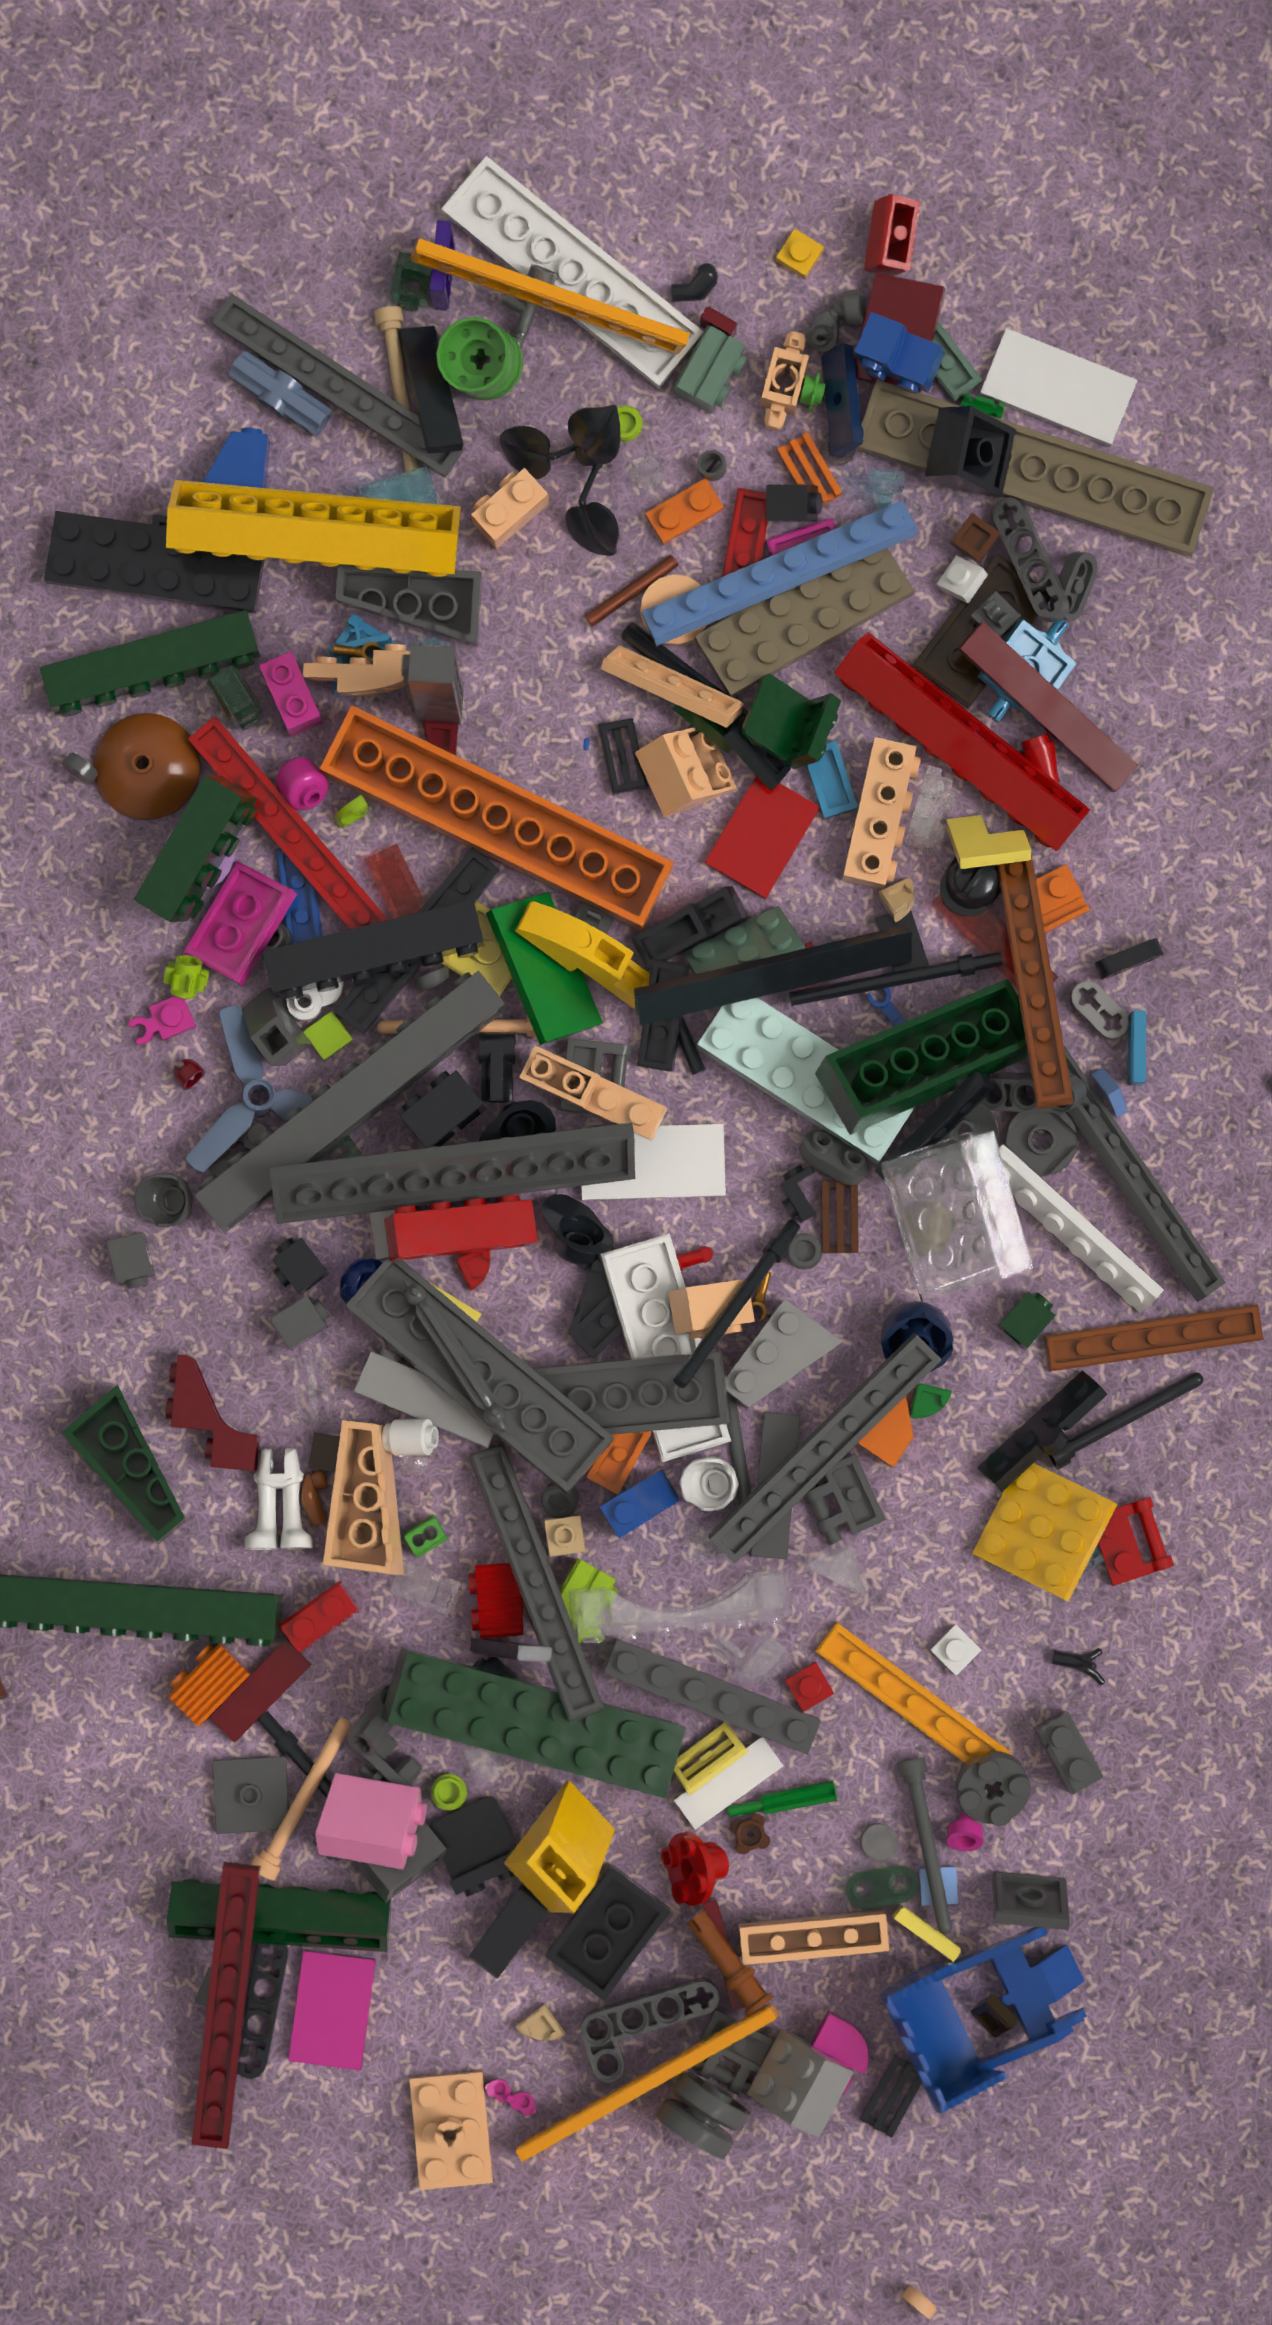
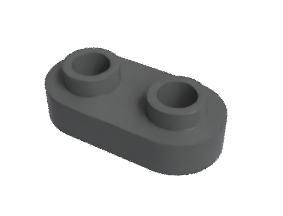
M1075 551L1064 562L1059 576V581L1069 602V610L1063 618L1064 620H1076L1084 609L1098 570L1096 558L1091 553ZM1052 597L1050 598L1051 611L1055 609L1054 603L1056 602Z
M820 1130L808 1132L799 1146V1153L808 1164L843 1184L857 1185L862 1182L868 1172L869 1164L863 1154L826 1132Z

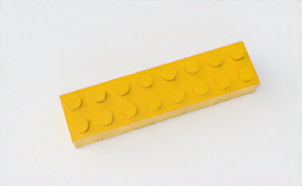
M175 480L167 507L166 548L175 549L180 553H193L195 551L211 552V554L219 557L237 554L247 555L248 558L253 560H264L270 557L281 558L288 563L313 561L327 567L346 564L354 565L361 570H372L378 567L389 568L396 573L422 571L431 576L442 577L447 574L455 575L461 506Z

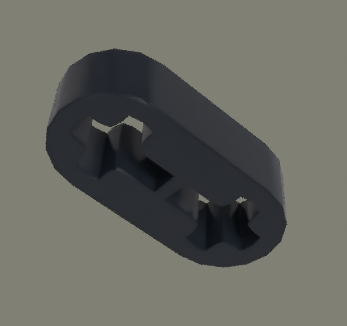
M1154 938L1101 959L1095 963L1101 980L1155 960L1163 956L1164 953L1158 939Z

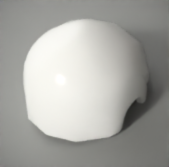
M715 1456L693 1460L683 1469L679 1482L684 1500L694 1504L702 1511L724 1509L735 1499L739 1486L734 1468L728 1462Z

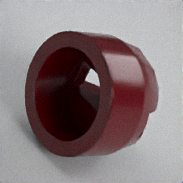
M182 1059L181 1061L185 1065L181 1068L175 1065L173 1075L181 1088L188 1090L204 1076L205 1070L193 1059Z

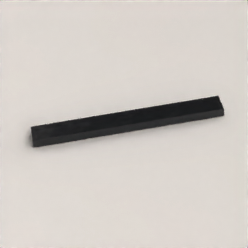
M903 925L635 988L636 1019L639 1025L648 1024L912 961V932L908 925Z

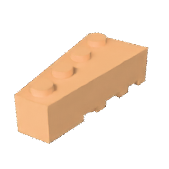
M342 1420L323 1565L404 1575L392 1452H386L382 1444L383 1425Z

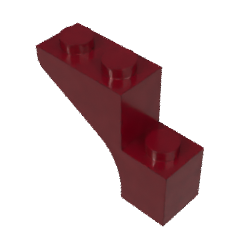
M178 1354L177 1362H171L169 1383L175 1384L174 1398H168L166 1404V1419L171 1420V1427L214 1431L213 1438H207L205 1459L211 1460L210 1467L257 1471L260 1435L242 1433L226 1424L216 1408L197 1361L193 1357Z

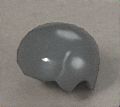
M159 1173L146 1176L138 1184L134 1203L140 1218L154 1223L157 1227L168 1228L183 1223L191 1214L193 1195L188 1183L183 1178L171 1173Z

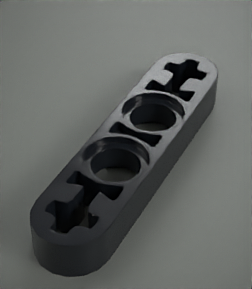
M258 1944L255 1950L246 1995L238 2074L246 2079L259 2077L268 2064L289 1957L288 1945H277V1950L282 1951V1957L275 1958L272 1970L280 1969L279 1976L269 1971H257L258 1965L263 1968L267 1965L268 1955L262 1953V1949L268 1948L270 1944ZM268 1978L275 1984V1994L271 1998L263 1999L256 1994L255 1984L258 1980ZM262 2015L267 2019L268 2030L264 2034L255 2035L249 2030L248 2020L251 2016ZM244 2038L252 2042H266L265 2049L257 2046L255 2059L260 2060L261 2065L255 2066L252 2071L246 2070V2064L241 2062V2057H247L251 2044H243Z

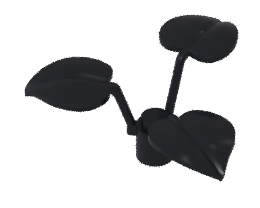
M617 406L588 407L575 411L568 419V432L574 443L557 452H549V438L536 428L514 426L504 430L499 438L508 461L518 472L525 468L534 479H540L549 473L551 469L550 460H556L575 451V456L579 463L584 466H592V470L578 500L579 506L570 507L566 512V526L572 538L586 550L604 556L615 555L619 540V527L614 514L600 503L590 502L587 504L586 499L598 471L603 467V464L613 461L619 452L621 432Z

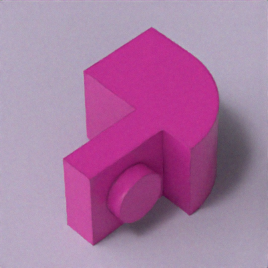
M828 2010L811 2041L812 2046L835 2058L849 2069L853 2068L865 2075L868 2067L869 2053L861 2032L853 2023ZM852 2075V2077H851L849 2083L847 2084V2086H846V2088H845V2090H844V2092H843V2095H844L845 2092L847 2091V2089H848V2087H849V2085H850V2083H851V2081H852L854 2075Z

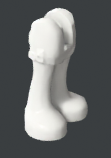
M272 1448L261 1449L258 1468L253 1475L254 1482L258 1486L259 1509L257 1528L245 1537L244 1549L278 1550L276 1489L279 1488L283 1490L281 1549H312V1536L304 1531L301 1522L300 1483L304 1480V1474L300 1470L296 1449H285L284 1474H273Z

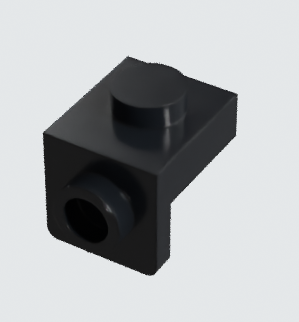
M801 1164L782 1175L785 1182L780 1184V1188L786 1197L785 1200L781 1201L792 1220L798 1217L801 1223L816 1214L798 1186V1183L815 1173L812 1166L804 1170Z

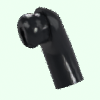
M704 263L698 267V272L690 283L671 284L672 302L704 300L717 284L718 273L716 268L710 263Z

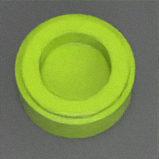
M618 406L621 432L620 442H631L642 431L643 421L641 414L632 406Z

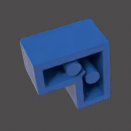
M873 312L870 313L854 351L861 362L860 365L866 369L865 373L881 381H884L886 376L899 381L898 387L917 394L919 389L927 393L929 392L945 354L941 345L910 334L904 324Z

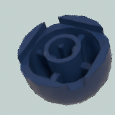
M911 1301L894 1308L885 1319L881 1331L884 1358L887 1360L915 1332L942 1359L930 1372L944 1365L952 1355L954 1340L950 1322L939 1308L922 1301Z

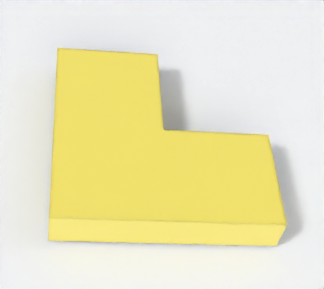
M982 815L946 819L947 832L960 869L1031 860V847L1024 830L988 834Z

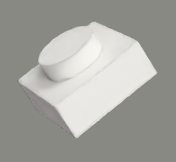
M956 555L937 582V586L945 593L969 603L988 574L982 567Z
M955 1624L930 1651L957 1676L981 1649Z

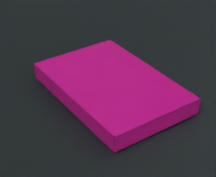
M236 861L183 953L199 958L204 966L243 986L297 893Z
M303 1950L288 2061L361 2071L376 1959Z

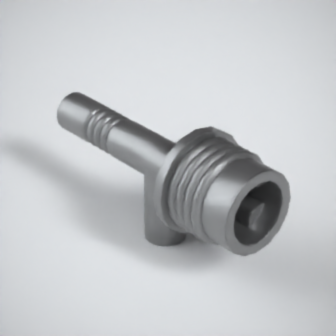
M531 264L528 274H526V276L554 285L558 275L547 268ZM505 294L502 299V306L520 313L513 337L522 350L538 305Z

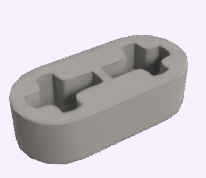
M1083 981L1074 987L1070 995L1072 1007L1100 1036L1105 1039L1114 1040L1126 1032L1129 1025L1127 1014L1095 982ZM1082 989L1084 992H1088L1090 989L1093 990L1095 995L1092 999L1100 1008L1096 1011L1089 1003L1084 1006L1080 1005L1078 1002L1081 998V995L1078 993L1079 990ZM1102 1010L1109 1017L1119 1016L1121 1020L1118 1022L1120 1027L1118 1032L1115 1029L1109 1031L1104 1029L1103 1026L1106 1024V1020L1099 1014Z

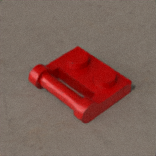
M1151 1497L1115 1508L1098 1542V1547L1112 1586L1174 1566L1171 1555L1167 1556L1154 1519L1151 1510L1154 1504ZM1138 1513L1153 1557V1561L1143 1563L1128 1519L1129 1515Z

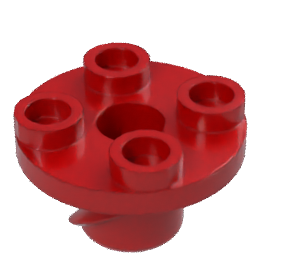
M687 1831L674 1835L668 1847H664L661 1851V1861L668 1871L672 1885V1896L678 1904L685 1903L690 1906H696L707 1902L712 1895L717 1880L724 1879L729 1872V1859L724 1849L716 1845L715 1842L704 1843L693 1832Z

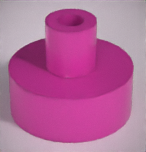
M961 1813L958 1816V1820L951 1822L947 1827V1844L958 1851L977 1850L983 1845L984 1829L981 1824L973 1821L966 1813Z

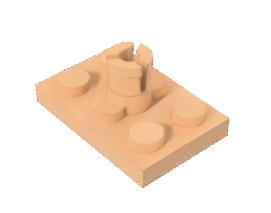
M483 2070L410 2077L420 2190L493 2183Z

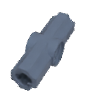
M246 350L237 357L228 373V377L258 397L257 400L265 408L272 407L277 411V416L281 418L287 417L314 437L322 432L333 414L330 408L305 392L301 384L290 375L281 370L276 372Z

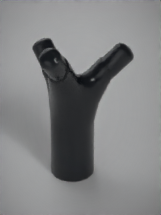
M1100 1648L1086 1654L1054 1651L1052 1664L1079 1670L1095 1679L1099 1685L1105 1683L1103 1677L1095 1670L1097 1667L1096 1663L1092 1662L1103 1654Z

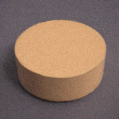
M908 2286L901 2295L904 2300L928 2320L937 2311V2307L913 2286Z

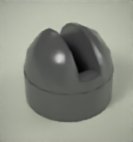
M708 450L702 453L697 462L701 476L711 482L720 480L724 477L727 470L725 457L716 450ZM718 461L720 463L713 473H709Z

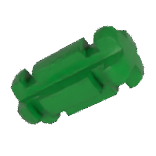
M966 393L963 396L961 406H972L999 419L1002 418L1004 404L1002 402L996 404L992 399L977 395L975 398L970 397V393Z

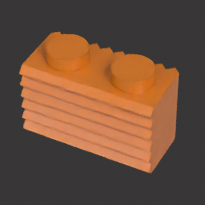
M211 1644L206 1646L195 1658L199 1663L190 1674L184 1669L169 1684L173 1691L168 1695V1698L198 1727L252 1674L224 1644H218L215 1648Z

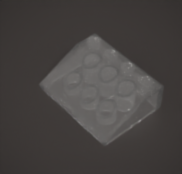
M973 1130L880 1163L921 1301L999 1281L1033 1268L993 1130Z

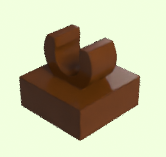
M971 513L950 544L980 564L1001 533Z

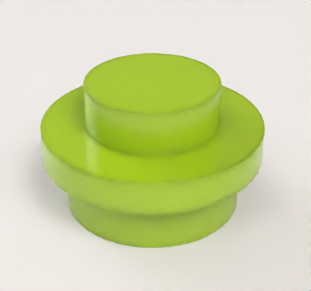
M455 1774L439 1776L431 1787V1798L434 1804L443 1810L450 1811L459 1808L467 1797L465 1782Z

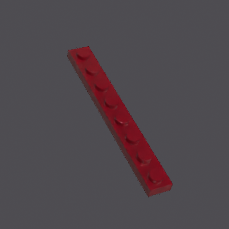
M224 1861L222 1866L192 2145L228 2149L230 2144L261 1866Z

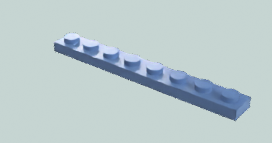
M902 500L641 611L656 646L917 536V526Z

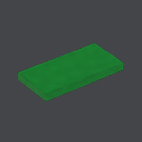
M549 892L503 905L486 913L540 1045L595 1028L603 1023L582 971L577 968L570 972L515 931L530 902L534 901L556 909Z

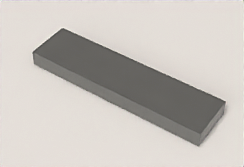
M764 1412L757 1487L798 1447L800 1415ZM792 1508L751 1548V1556L787 1560Z

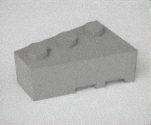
M784 1299L725 1378L726 1391L748 1409L836 1348L843 1341L788 1300Z

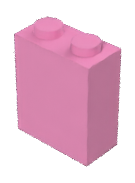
M335 1773L315 1833L318 1854L404 1870L407 1857L413 1856L416 1850L417 1835L415 1832L417 1826H422L426 1818L427 1805L422 1803L420 1788Z

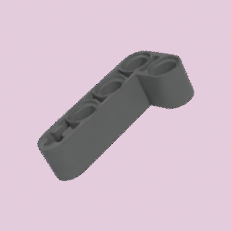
M704 1977L696 1978L587 2012L582 2019L581 2035L594 2076L604 2082H613L621 2076L624 2069V2056L620 2040L703 2016L714 2011L719 2002V1992L715 1983ZM704 1987L705 1992L712 1991L713 1995L708 1997L706 2005H702L700 2000H693L688 2002L691 2010L684 2011L680 1992L686 1991V1998L688 1999L697 1995V1988ZM664 1997H670L677 2002L678 2008L674 2014L666 2016L658 2011V2002ZM628 2008H636L641 2011L643 2019L638 2025L629 2026L622 2019L623 2012ZM599 2018L606 2022L608 2029L604 2035L596 2037L588 2032L587 2024L592 2019ZM604 2054H611L617 2058L618 2066L611 2072L602 2071L597 2065L598 2059Z

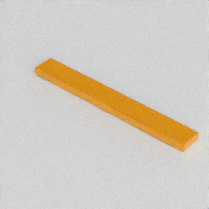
M421 238L418 239L413 248L410 260L423 266L675 354H679L687 345L690 333Z
M771 2002L766 2004L750 2016L741 2018L524 2140L516 2148L521 2162L529 2159L773 2022L780 2014L776 2006Z

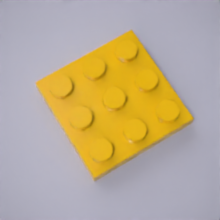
M1033 1463L1003 1491L972 1554L1069 1602L1117 1504Z

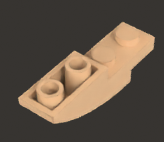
M385 644V650H373V664H371V659L350 658V664H337V658L315 657V663H304L303 677L312 681H337V693L345 696L386 693L405 688L406 684H404V677L402 676L403 654H410V651H406V645Z
M536 1045L519 1077L529 1084L608 1123H632L634 1133L650 1141L653 1140L667 1111L665 1106L604 1079L599 1074Z

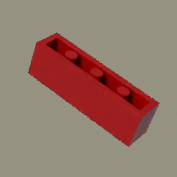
M507 1195L498 1197L499 1203L486 1204L485 1198L464 1201V1207L451 1208V1202L430 1204V1210L416 1212V1206L395 1208V1214L384 1219L389 1260L393 1262L527 1247L535 1244L538 1240L532 1199L520 1200V1195Z

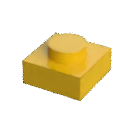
M794 229L778 253L776 261L806 279L823 253L824 246Z

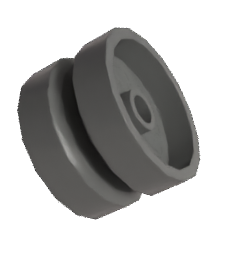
M684 2071L680 2074L673 2088L676 2095L685 2103L676 2099H665L656 2117L666 2127L694 2146L719 2159H725L734 2142L731 2135L721 2126L733 2131H741L751 2116V2112L723 2089L688 2071Z

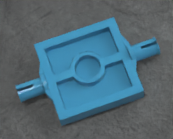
M1024 619L1018 620L1004 641L1058 690L1077 664V662L1063 652L1060 644L1057 642L1067 627H1069V624L1062 619L1053 623L1045 633L1036 630ZM980 672L978 678L990 686L998 697L993 707L987 712L989 718L999 723L1009 707H1013L1030 720H1033L986 675Z

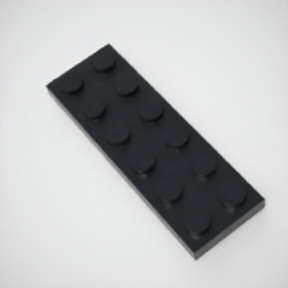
M55 511L44 581L48 584L220 609L247 610L248 613L256 614L264 560H253L248 558L247 555L237 554L219 557L205 551L180 553L175 549L166 548L167 527Z

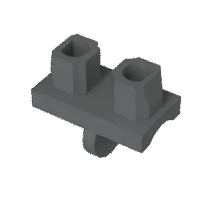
M387 1734L372 1756L362 1754L378 1771L375 1773L368 1765L364 1764L358 1772L366 1779L383 1781L381 1778L384 1776L391 1783L414 1787L412 1782L417 1778L423 1767L411 1755H408L395 1768L386 1757L396 1748L398 1743Z

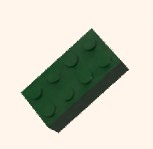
M205 775L136 894L134 901L169 922H186L189 918L194 919L203 907L204 901L201 898L206 888H212L222 873L219 866L225 856L229 858L236 850L240 841L237 838L238 833L243 825L247 827L254 819L258 810L255 804L259 798L223 776Z

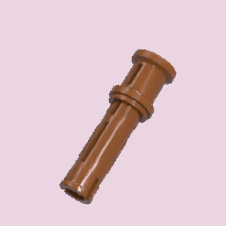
M705 1909L686 1923L687 1927L689 1926L726 1977V1988L728 1991H734L746 2008L744 2013L747 2017L774 1998L772 1993H766L755 1978L753 1967L750 1968L749 1965L744 1966L709 1918Z

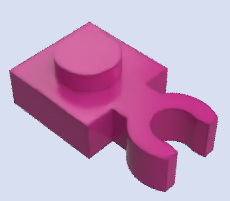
M176 996L150 1006L149 1010L153 1017L148 1019L136 1017L128 1023L130 1028L138 1025L146 1027V1034L135 1040L138 1045L149 1043L153 1039L154 1034L158 1032L162 1040L165 1041L197 1027L185 999Z

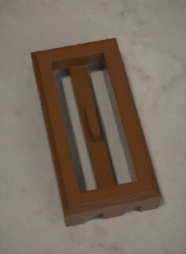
M821 1181L822 1253H858V1184L846 1185L839 1181ZM829 1189H836L837 1246H830ZM843 1189H850L851 1246H844Z

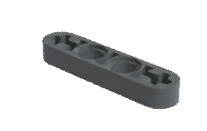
M1004 498L993 509V520L996 527L1001 533L1000 536L1034 611L1047 622H1058L1066 616L1069 610L1068 598L1028 510L1017 499ZM1011 508L1015 511L1013 514L1015 522L1020 526L1017 529H1014L1013 525L1006 520L1008 517L1007 511ZM1025 536L1031 537L1032 546L1030 550L1023 554L1017 553L1016 544L1018 540ZM1035 567H1045L1046 574L1044 579L1036 584L1031 583L1029 580L1030 572ZM1047 591L1056 601L1054 603L1055 609L1052 612L1046 609L1048 602L1041 592Z

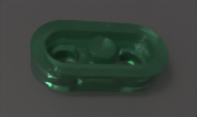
M892 1865L863 1870L849 1877L846 1882L845 1892L850 1903L860 1909L892 1905L911 1900L917 1893L918 1879L912 1869L905 1865ZM898 1876L904 1877L906 1880V1886L901 1890L895 1889L892 1885L894 1878ZM864 1882L870 1885L868 1895L860 1896L857 1893V1886L860 1883Z

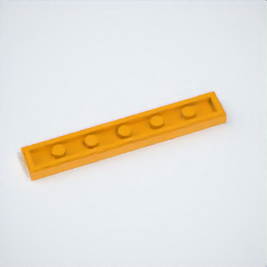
M836 1622L815 1650V1652L964 1763L977 1755L980 1758L990 1755L989 1752L994 1751L1012 1754Z

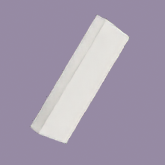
M761 1736L746 1747L748 1753L692 1795L685 1791L674 1799L695 1830L784 1766L764 1737Z

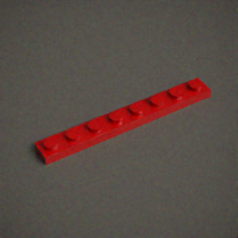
M216 716L188 738L219 776L225 777L259 798L255 804L258 810L254 818L350 930L389 920L296 810L286 802L279 790Z

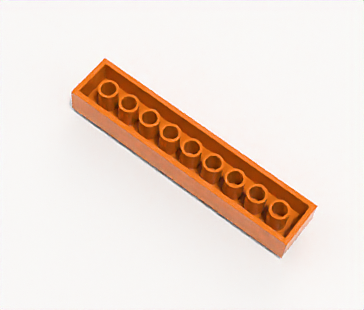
M351 705L319 768L327 779L469 848L473 847L479 853L581 903L583 902L641 932L674 869L673 861Z

